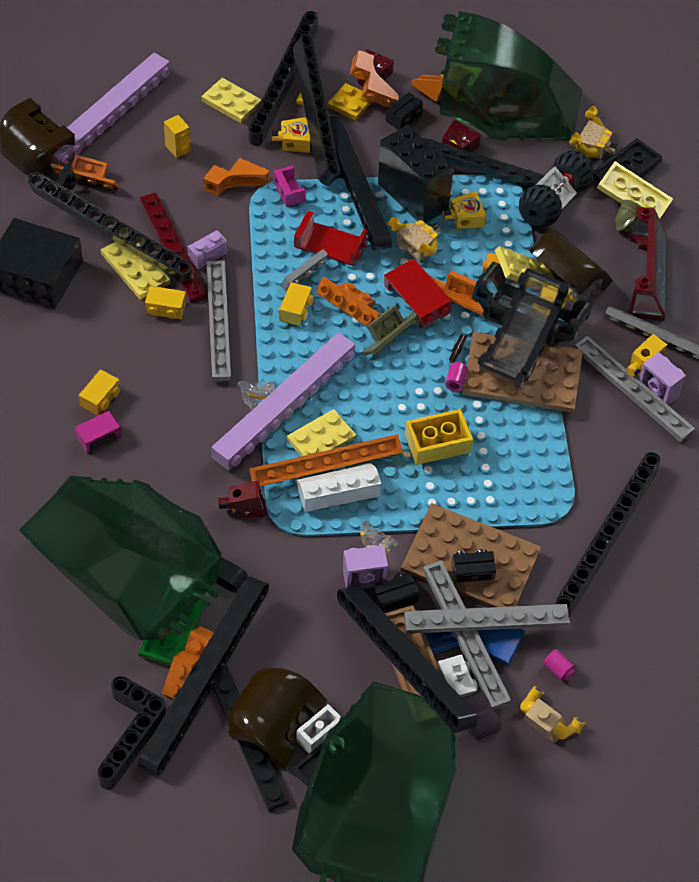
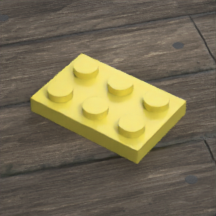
M221 78L201 96L202 102L239 123L244 122L261 103L260 98L224 78Z
M334 409L287 435V441L300 456L340 448L356 439V434Z

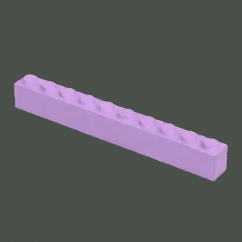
M153 53L67 127L75 134V145H65L59 148L51 157L49 164L53 163L63 167L66 163L69 164L75 155H79L84 148L90 145L98 136L102 135L108 127L112 126L132 106H135L141 98L145 97L149 91L157 87L164 78L169 76V61Z
M339 332L211 447L212 459L228 471L234 466H238L243 457L251 454L255 446L266 440L268 434L277 430L280 424L285 419L290 418L298 407H302L305 401L310 396L315 395L323 384H327L335 373H339L347 362L353 360L355 357V344Z

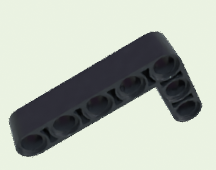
M117 676L112 680V696L117 702L138 714L98 767L99 784L104 789H112L118 784L166 714L165 701L162 697L124 676ZM120 687H124V688H125V689L122 690V691H118V690H117V689L120 688ZM137 697H142V698H143V699L140 700V701L134 700V699L137 698ZM154 707H159V708H161V709L158 710V711H153V710H151V709H153ZM143 723L149 724L147 727H140ZM130 740H136V741H137V742L134 743V744H128V742H129ZM118 757H124V758H125V759L122 760V761H116V760H115V759L118 758ZM105 774H112L110 778H103Z

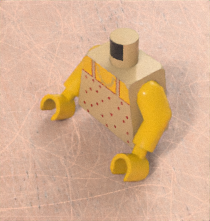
M592 106L585 112V116L592 120L588 121L581 135L574 133L569 143L571 146L576 145L575 151L585 154V157L602 159L606 151L615 154L618 145L611 142L612 132L603 125L599 117L595 116L598 113V109Z
M391 217L387 225L392 226V231H397L396 243L418 262H421L427 256H434L439 245L437 233L440 232V227L437 223L428 226L425 222L419 220L415 223L403 224L397 218Z
M537 686L531 689L521 703L520 708L522 712L526 713L523 720L554 744L558 739H566L574 733L580 734L585 725V722L581 723L578 721V717H574L571 724L566 725L563 717L540 700L544 692L540 693L537 691Z

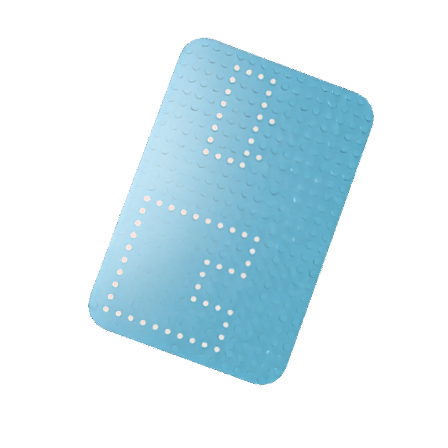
M487 174L453 175L450 203L453 198L477 191L486 214L485 227L458 229L453 220L444 221L442 214L427 222L428 226L437 223L440 227V232L437 233L439 245L434 256H427L421 262H418L431 278L433 277L446 283L448 274L452 270L478 281L484 273L482 271V262L486 261L487 253L496 254L495 250L499 246L536 259V256L529 252V249L534 245L531 225L524 221L525 219L521 217L519 212V200L523 189L518 184ZM367 177L366 179L391 235L392 247L373 251L368 241L367 247L362 249L360 260H357L354 266L326 258V263L320 269H314L307 279L302 278L299 284L312 287L311 295L314 296L312 306H308L306 320L303 319L301 326L279 321V309L287 292L281 287L284 278L316 255L294 247V235L306 212H314L315 223L359 237L364 228L343 178H336L329 186L323 185L319 179L296 180L300 189L305 188L306 202L289 207L285 206L274 181L258 188L250 200L249 219L259 396L265 397L271 394L270 389L274 391L338 332L355 344V357L353 360L347 362L339 373H335L327 384H323L315 395L310 396L305 401L302 407H298L290 418L285 419L280 424L277 430L268 434L266 440L262 442L263 465L301 457L287 441V435L333 409L356 434V439L345 446L398 434L403 451L401 454L346 466L351 467L366 463L374 465L381 481L380 497L304 512L295 479L264 486L265 506L271 521L279 529L291 535L313 537L358 535L361 531L366 534L418 532L431 503L493 528L544 526L556 523L567 516L574 504L575 487L562 411L462 395V391L454 392L445 386L451 364L449 357L460 334H465L467 338L455 362H461L467 367L473 332L495 335L498 327H502L501 325L451 302V312L447 316L441 317L431 325L423 328L419 327L418 321L408 326V330L405 333L397 335L394 342L382 347V351L374 356L372 354L364 355L363 351L375 342L368 328L317 294L316 291L322 277H326L338 286L352 283L358 290L368 293L376 301L372 308L380 314L395 305L403 319L413 312L394 288L388 290L384 286V274L414 258L396 243L397 231H392V226L387 225L391 217L397 218L403 224L415 223L417 220L378 184V177ZM485 279L487 289L495 295L496 291L490 280ZM506 279L507 284L520 289V283ZM527 286L526 290L529 293L541 297L540 290ZM501 300L499 304L508 308L512 307L507 301ZM519 307L517 310L518 312L523 313L525 315H527L529 312L528 310L523 309L521 307ZM508 334L505 335V337L518 339V338H516V337H514V336H511V335H508ZM461 409L473 438L471 452L416 465L405 437L406 421Z

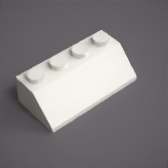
M371 463L295 478L304 512L380 497L381 481L376 467Z

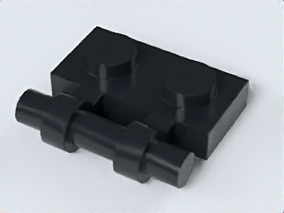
M66 163L56 183L70 191L74 189L77 179L72 165Z

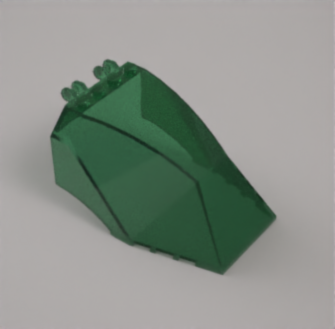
M462 11L458 12L457 17L454 14H445L441 27L445 31L453 32L452 40L446 37L439 38L437 40L438 45L435 47L436 53L447 56L439 115L466 122L487 134L488 138L572 139L571 136L575 133L583 90L545 51L520 33L492 19Z
M73 476L19 529L20 533L126 634L139 640L164 639L170 631L175 635L182 636L184 630L177 624L180 622L184 626L191 627L193 624L191 619L185 616L197 602L206 607L211 605V601L203 596L205 593L214 598L219 596V592L212 586L217 581L221 551L199 515L181 508L162 496L150 484L138 480L123 482L122 479L108 481L106 478L93 480L92 477Z
M373 681L361 694L360 699L350 706V710L345 716H341L336 726L328 731L310 784L299 809L292 851L311 873L321 875L319 882H326L327 878L333 879L334 882H424L456 774V735L420 695Z

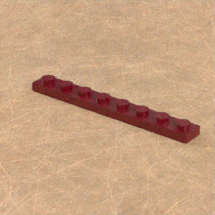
M157 193L140 197V203L161 245L189 261L192 266V279L187 282L179 280L183 290L186 291L189 302L193 303L207 298V293ZM182 269L180 272L185 273L188 269Z

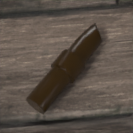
M460 334L456 344H454L449 357L451 364L456 361L463 349L467 338L465 334Z

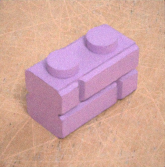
M216 230L187 246L188 257L191 263L199 270L207 265V261H215L219 257L228 254L227 240Z

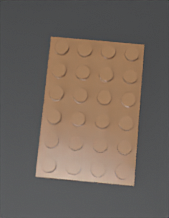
M473 332L467 363L468 372L462 395L574 413L582 349L546 345L530 379L525 381L522 389L514 386L513 382L486 370L483 373L480 372L478 360L481 354L485 355L491 343L494 344L496 338L495 335ZM504 337L494 357V361L520 372L534 345L521 339ZM489 366V367H492V368H494V369H496V370H499V371H501V372H503V373H506V374H508V375H510V376L516 377V376H514V375H512V374H510V373H507V372H505V371H503V370H500V369H498V368H496V367Z
M431 503L400 571L427 581L423 567L442 560L459 595L488 607H513L518 604L540 553L541 546ZM480 549L493 551L496 566L495 580L454 583L452 570L453 554H456L458 551L474 553Z

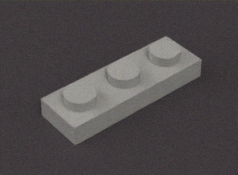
M322 249L285 277L281 287L287 291L291 282L299 284L302 278L307 279L314 269H320L326 263L325 259L328 255L326 251Z

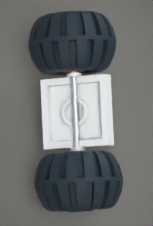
M567 151L559 155L552 169L536 185L527 188L522 193L519 200V212L527 224L530 223L531 226L536 228H544L554 224L558 220L562 208L579 191H584L590 186L594 177V166L590 162L591 160L585 157V154L579 151Z

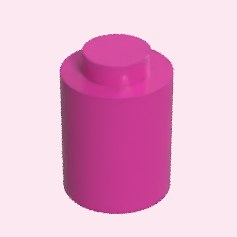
M455 362L450 364L445 382L447 389L454 392L463 390L468 368L463 363Z
M558 649L553 650L543 662L561 681L565 679L568 681L575 674V665Z

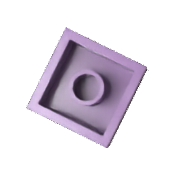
M658 352L643 363L639 380L669 406L680 397L686 375L681 369L673 365L667 357Z
M371 545L367 548H351L344 551L343 576L346 587L359 585L362 589H370L378 581H387L388 563L384 545Z

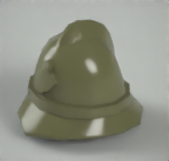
M623 200L615 217L616 231L632 230L636 209L642 206L632 200ZM638 219L636 227L642 225V223L644 222Z

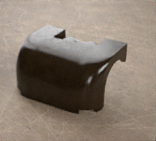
M31 98L9 109L0 121V153L27 176L33 172H39L48 176L49 162L53 154L62 146L75 145V134L64 125L59 127L41 112V106Z
M551 230L545 233L529 249L531 254L533 253L564 283L572 282L577 287L575 292L579 296L596 280H603L600 288L602 291L613 281L606 271L558 230Z
M264 668L252 676L228 715L230 717V730L228 733L233 740L247 741L261 748L269 755L275 767L286 768L296 752L293 746L296 743L297 730L309 721L312 716H315L322 710L327 699L308 679L296 672L284 668Z

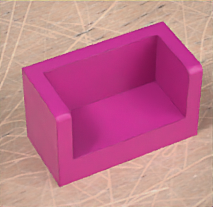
M289 166L275 170L274 184L285 206L289 207L306 202L305 188L300 189L295 179L294 167Z
M109 411L75 427L76 438L86 453L91 452L90 443L111 433H114L117 439L121 437L120 426Z

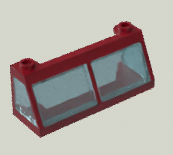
M637 207L630 241H637L639 249L647 250V276H640L635 280L628 314L637 318L664 320L666 300V232L655 208Z

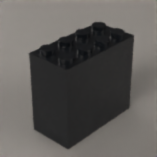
M409 125L380 140L378 184L417 221L421 220L427 223L441 215L443 210H448L454 166Z
M13 218L0 239V291L56 309L83 262L80 238Z

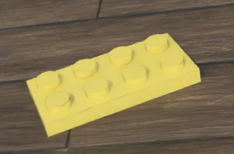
M617 162L613 163L597 186V189L619 203L623 200H632L642 207L655 208L659 219L673 200V198Z
M114 242L101 249L102 256L139 300L147 297L150 286L164 288L170 284V279L162 269L119 243Z
M501 246L495 250L507 279L518 282L520 274L522 272L525 273L527 268L554 278L551 270L535 258L527 257L522 253L519 254ZM533 275L530 276L528 283L529 287L542 291L545 285H549V282Z

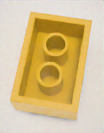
M461 409L406 421L405 437L416 465L470 453L472 450L473 438Z

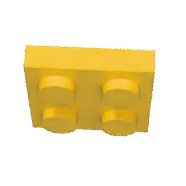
M345 83L328 102V108L357 121L372 102L361 97L362 90Z

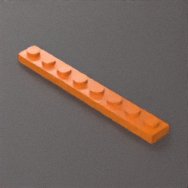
M395 434L250 468L249 472L252 482L259 481L260 486H266L401 454L403 451L399 435Z

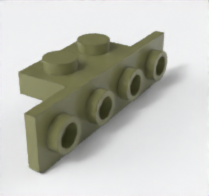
M396 305L391 306L366 326L375 342L363 351L364 355L372 354L374 356L382 351V347L394 342L395 337L405 333L408 330V326L419 321V317L413 311L403 319Z

